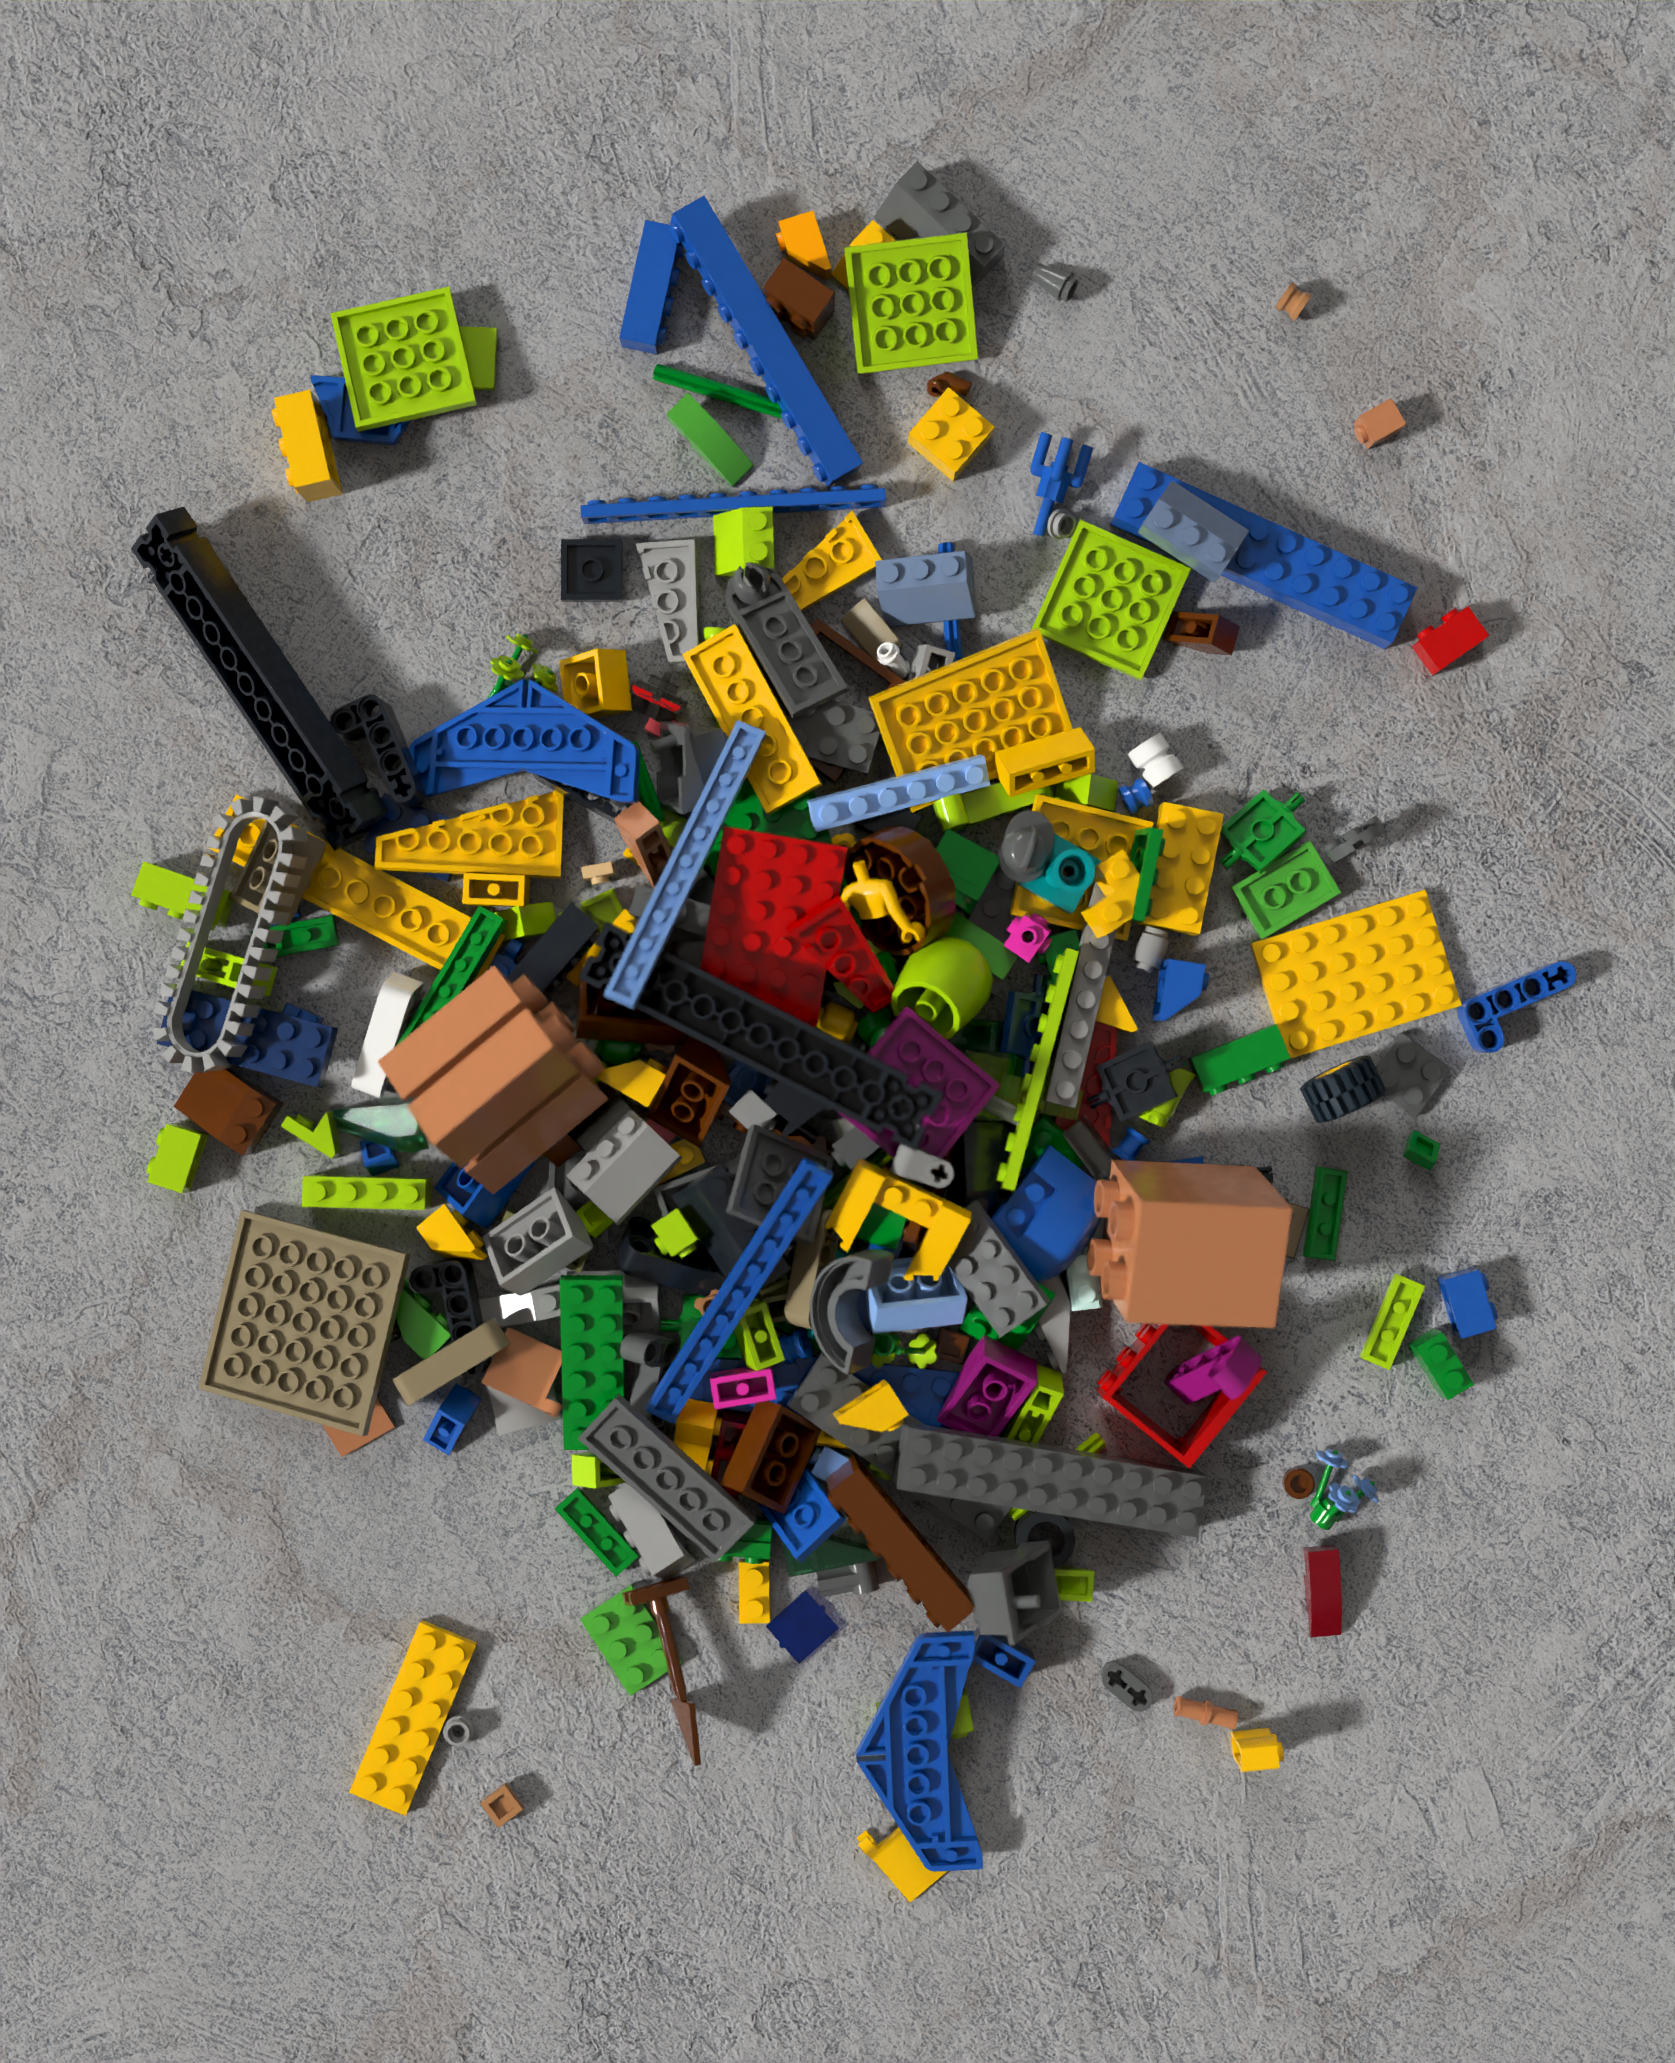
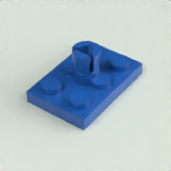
M807 1465L785 1514L758 1504L794 1558L801 1563L846 1521L842 1513L831 1504L828 1499L829 1495L816 1477L811 1474V1470Z

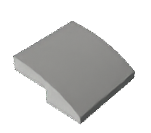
M552 1384L546 1398L557 1402ZM486 1386L498 1435L562 1419L560 1412L557 1418L552 1417L537 1408Z

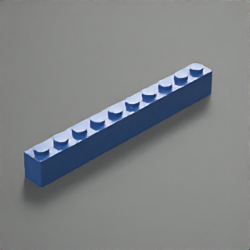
M705 195L673 212L670 221L671 225L669 226L673 238L677 243L682 242L685 247L688 263L694 270L698 269L703 278L701 282L704 290L709 296L713 295L719 305L717 309L722 320L725 323H730L735 331L733 336L741 350L745 349L751 358L749 363L756 376L761 375L766 383L765 390L769 399L773 403L777 402L779 404L784 424L788 429L794 430L798 437L797 445L803 455H808L814 466H812V469L820 482L824 481L829 488L858 471L863 461L772 308L765 301V296Z

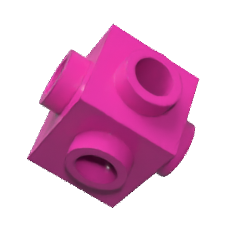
M1035 912L1032 916L1026 913L1022 919L1016 916L1006 930L1011 935L1004 943V946L1029 963L1036 952L1042 955L1052 939L1047 937L1052 931L1047 927L1049 922ZM1025 931H1031L1034 934V939H1027Z

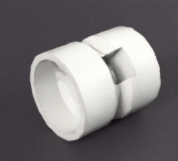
M1161 732L1127 754L1136 768L1145 769L1143 779L1150 790L1184 768L1177 756L1166 753L1170 746Z

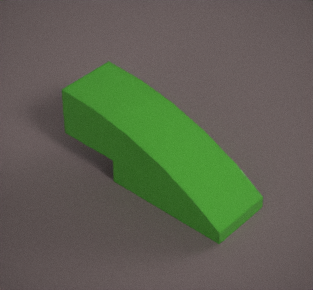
M689 393L666 414L668 421L732 487L754 467V464L730 436Z

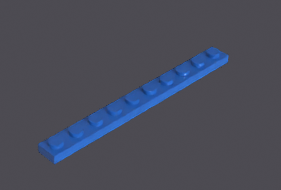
M869 484L861 486L860 490H848L846 486H836L830 488V491L818 492L817 488H804L800 490V493L788 494L787 490L780 489L770 491V495H757V492L745 491L739 493V496L727 497L725 493H713L709 495V498L697 499L696 495H681L679 500H667L666 497L655 496L648 498L647 502H636L634 498L619 499L618 503L606 504L605 500L588 501V505L580 506L581 518L584 524L706 518L743 507H773V514L885 508L886 496L885 488H878V485Z
M804 1157L646 1403L647 1412L672 1424L674 1423L832 1179V1171Z

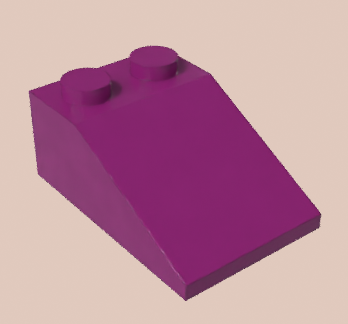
M984 1334L968 1356L937 1416V1421L954 1430L997 1437L1038 1383L1037 1361Z

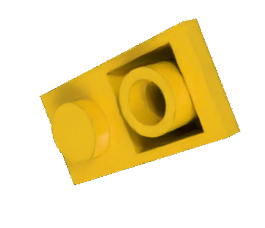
M445 1204L416 1227L429 1247L444 1258L484 1260L488 1257L482 1248L485 1244L483 1239L476 1231H470L466 1226L469 1222L468 1218Z

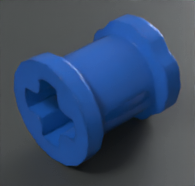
M1128 1126L1126 1128L1127 1134L1118 1147L1113 1148L1111 1152L1123 1160L1135 1161L1144 1145H1149L1151 1141Z

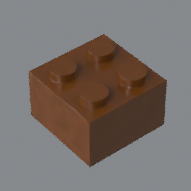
M785 258L782 259L763 287L765 301L770 305L779 322L784 320L792 326L791 330L803 339L809 337L815 341L835 312V292Z

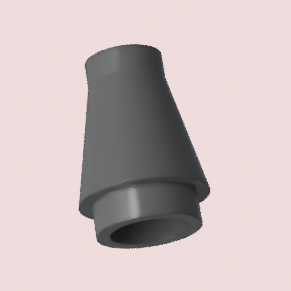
M1041 263L1036 266L1031 276L1032 281L1039 284L1057 301L1063 300L1068 302L1078 286V279L1073 277V273L1044 266Z

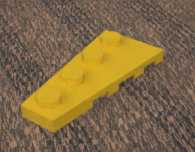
M852 510L782 580L800 610L804 611L876 569L875 561L882 559Z

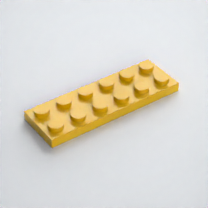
M736 624L682 654L722 731L727 734L728 738L737 720L766 731V738L747 775L766 814L771 815L822 785Z
M421 1620L419 1622L349 1793L406 1816L478 1644L477 1642L427 1621Z

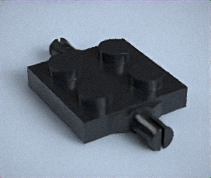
M1148 1041L1096 1066L1102 1080L1103 1091L1087 1097V1101L1093 1102L1089 1104L1092 1109L1108 1102L1115 1109L1120 1122H1125L1178 1097L1171 1082L1170 1072L1186 1066L1185 1061L1174 1064L1184 1059L1182 1054H1179L1164 1061L1160 1057L1154 1042Z

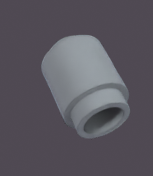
M1146 926L1144 932H1140L1131 959L1136 962L1135 968L1149 973H1153L1154 968H1161L1169 945L1167 940L1169 933L1150 926Z

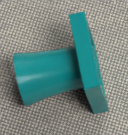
M1054 833L1053 846L1042 874L1033 881L1018 882L1017 885L1062 911L1073 914L1085 890L1093 882L1095 866L1101 860ZM1064 867L1066 868V871H1067V875H1066V876H1064V874H1063V869H1064Z

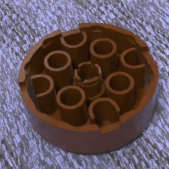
M892 826L871 834L848 848L844 865V874L848 885L858 882L853 864L858 861H865L870 879L890 881L896 891L900 907L909 922H918L925 929V934L920 941H917L913 934L912 940L906 943L901 937L902 929L890 913L879 918L861 919L864 927L859 929L864 937L871 941L875 947L882 951H888L892 955H908L947 933L955 917L956 885L942 857L929 839L924 838L911 829Z

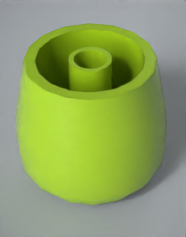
M942 936L911 953L902 967L892 993L891 1005L895 1017L904 1007H908L946 1040L952 1038L977 1015L991 995L993 976L989 963L979 949L968 941L955 936Z

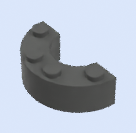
M867 1249L837 1259L821 1271L813 1285L810 1297V1320L813 1333L824 1355L836 1368L846 1375L870 1366L876 1338L868 1333L860 1322L857 1300L861 1289L868 1290L888 1282L894 1253L889 1251Z

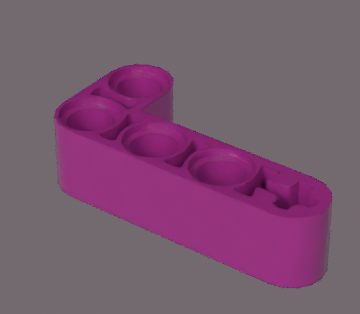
M1238 1335L1177 1365L1166 1376L1164 1384L1186 1405L1220 1389L1230 1399H1235L1247 1389L1262 1363L1263 1357Z

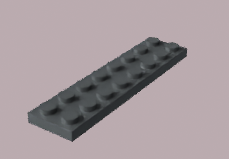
M821 1354L787 1403L788 1407L893 1478L903 1424L893 1431H888L887 1429L884 1432L840 1424L832 1413L871 1387L853 1374L846 1375L841 1372L824 1354ZM909 1413L908 1416L903 1418L905 1422L925 1425ZM914 1492L987 1543L1011 1509V1507Z

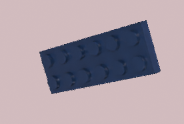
M191 990L183 1016L182 1028L184 1036L192 1048L199 1052H204L216 1044L221 1035L231 1000ZM169 997L168 1002H172L173 997ZM263 1008L259 1009L257 1018H241L240 1022L255 1025L251 1036L236 1035L234 1040L248 1047L241 1057H226L229 1064L323 1088L338 1028ZM166 1015L163 1017L161 1028H167L168 1016ZM157 1041V1044L166 1047L173 1045L169 1041Z

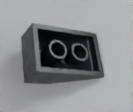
M973 1120L956 1142L952 1165L954 1176L949 1184L948 1201L965 1209L971 1203L978 1200L989 1217L992 1218L1011 1194L1010 1191L1000 1189L1002 1182L997 1181V1176L1001 1163L1007 1164L1010 1152L1005 1151V1146L1009 1133L1015 1134V1125L1007 1121ZM1019 1173V1176H1018V1180H1017L1016 1186H1017L1018 1183L1020 1182V1173Z

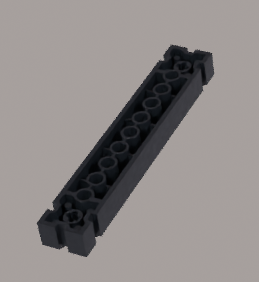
M185 507L155 514L146 527L148 533L140 535L131 550L144 569H151L154 574L151 580L314 821L320 820L324 826L321 832L333 850L336 851L361 840L372 829L370 825L377 823L389 811L379 796L378 790L374 787L368 789L366 786L368 781L366 774L359 767L331 722L326 718L314 697L310 694L297 672L281 651V648L277 645L262 620L248 602L246 596L241 592L229 571L214 552L210 541L205 537H198L196 534L198 526Z
M606 922L595 945L602 949L598 957H588L579 979L598 989L606 990L633 933L616 924ZM663 949L635 1007L878 1133H884L886 1128L894 1131L892 1140L913 1151L919 1149L929 1129L928 1126L923 1124L927 1114L931 1117L935 1116L947 1094L926 1082H920L918 1087L910 1084L912 1075Z

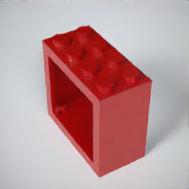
M1143 1323L1135 1333L1137 1340L1131 1347L1126 1345L1117 1355L1116 1360L1118 1363L1111 1371L1109 1369L1105 1370L1096 1382L1099 1385L1096 1391L1104 1400L1190 1469L1266 1375L1267 1371L1259 1366L1247 1389L1235 1399H1230L1220 1390L1186 1434L1175 1439L1120 1394L1123 1391L1120 1385L1170 1325ZM1190 1325L1214 1346L1228 1340L1212 1326Z

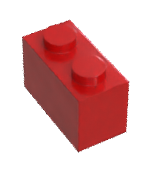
M1469 606L1460 612L1455 607L1441 617L1444 622L1436 629L1430 625L1416 635L1419 641L1411 647L1432 676L1489 636Z

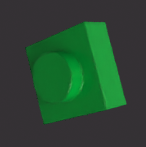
M1413 1130L1407 1138L1403 1157L1430 1171L1436 1164L1440 1143Z

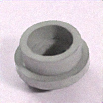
M1060 508L1055 510L1049 517L1047 524L1049 535L1058 540L1070 537L1075 530L1076 520L1066 509Z
M463 1715L451 1717L444 1725V1738L450 1745L455 1747L467 1745L474 1735L472 1721ZM462 1726L465 1731L464 1734H456L454 1727Z

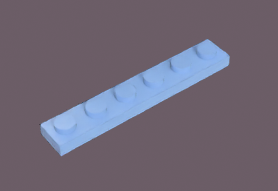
M980 754L807 800L813 830L818 832L931 802L953 794H961L990 786L985 756Z

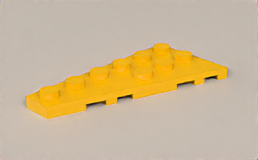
M554 790L550 793L539 796L538 794L526 797L524 800L509 804L503 803L465 813L456 818L435 821L433 824L418 828L412 827L376 837L375 870L525 875L530 878L560 879L564 795Z

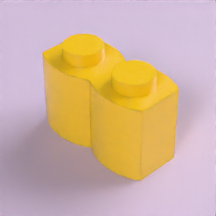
M1269 1728L1230 1732L1233 1757L1242 1773L1280 1768L1279 1762L1284 1761L1283 1746L1281 1742H1278L1276 1734H1271Z

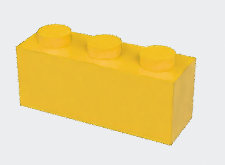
M1081 727L995 751L996 776L1009 797H1013L1094 773L1095 748Z

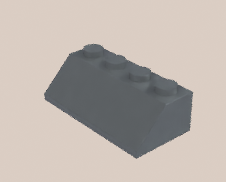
M918 161L899 179L875 214V219L897 240L966 232L972 289L1004 255L1005 244Z

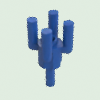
M1044 432L1040 433L1030 467V473L1041 478L1036 496L1043 498L1033 534L1042 537L1045 536L1054 503L1063 504L1068 486L1080 488L1083 485L1094 447L1082 444L1074 473L1067 472L1069 466L1066 464L1074 440L1062 437L1055 461H1051L1050 467L1045 466L1044 462L1053 435Z

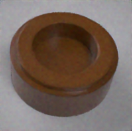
M1293 1467L1283 1476L1282 1484L1284 1490L1295 1499H1304L1311 1495L1314 1490L1315 1481L1312 1474L1302 1467Z

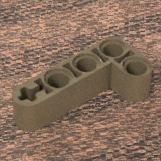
M822 1207L812 1244L805 1245L798 1241L796 1242L784 1309V1318L788 1324L812 1329L810 1320L812 1288L821 1271L828 1264L835 1261L838 1241L842 1239L833 1227L828 1230L825 1227L833 1211L832 1208Z
M492 1318L430 1357L407 1369L392 1379L407 1406L502 1350L510 1342L496 1319Z

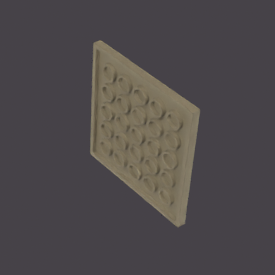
M241 1210L198 1389L356 1435H368L411 1254L259 1213Z

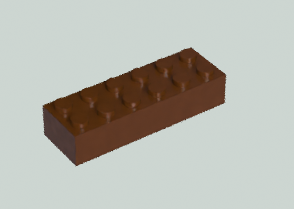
M852 1454L846 1463L826 1478L828 1487L825 1490L829 1494V1501L838 1511L845 1510V1514L849 1518L847 1521L858 1535L862 1532L865 1534L864 1536L868 1541L867 1545L877 1558L884 1557L885 1562L888 1564L887 1569L897 1581L904 1580L903 1582L908 1588L906 1591L917 1605L922 1602L927 1611L926 1615L936 1628L941 1625L948 1633L973 1612L975 1604L969 1590L859 1459Z

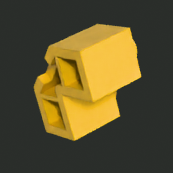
M1123 849L1113 853L1095 866L1094 879L1105 897L1081 912L1097 938L1108 935L1133 916L1140 874Z
M688 1399L678 1416L674 1444L711 1476L714 1460H709L708 1458L713 1435L719 1436L722 1418L717 1417L718 1409L714 1408V1403Z

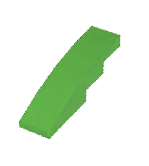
M955 912L952 925L944 936H955L971 943L980 950L988 961L992 974L1003 980L1019 956L1006 948L1004 943Z

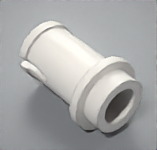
M890 642L881 644L876 652L878 662L886 665L898 677L904 678L910 671V665L899 654V647Z

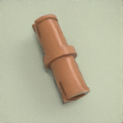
M1177 1696L1174 1702V1716L1197 1720L1200 1725L1204 1726L1210 1723L1234 1730L1237 1725L1238 1712L1235 1709L1215 1706L1208 1700L1199 1702L1182 1698L1181 1696Z

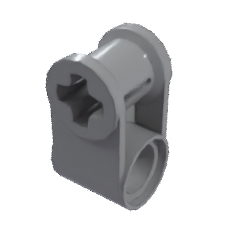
M902 1144L899 1145L890 1172L938 1188L946 1187L951 1183L954 1176L953 1168L947 1161L927 1153L923 1149L919 1148L913 1151ZM932 1168L943 1170L942 1176L936 1175L935 1177L931 1174Z

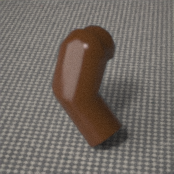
M944 372L928 381L927 392L932 397H939L949 387L951 390L966 397L972 382L951 372Z

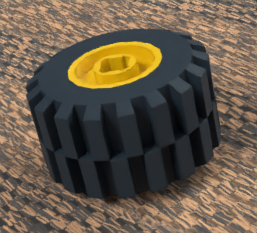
M1359 1056L1332 1067L1309 1079L1300 1088L1316 1123L1330 1122L1359 1110L1379 1099L1387 1090L1370 1056Z

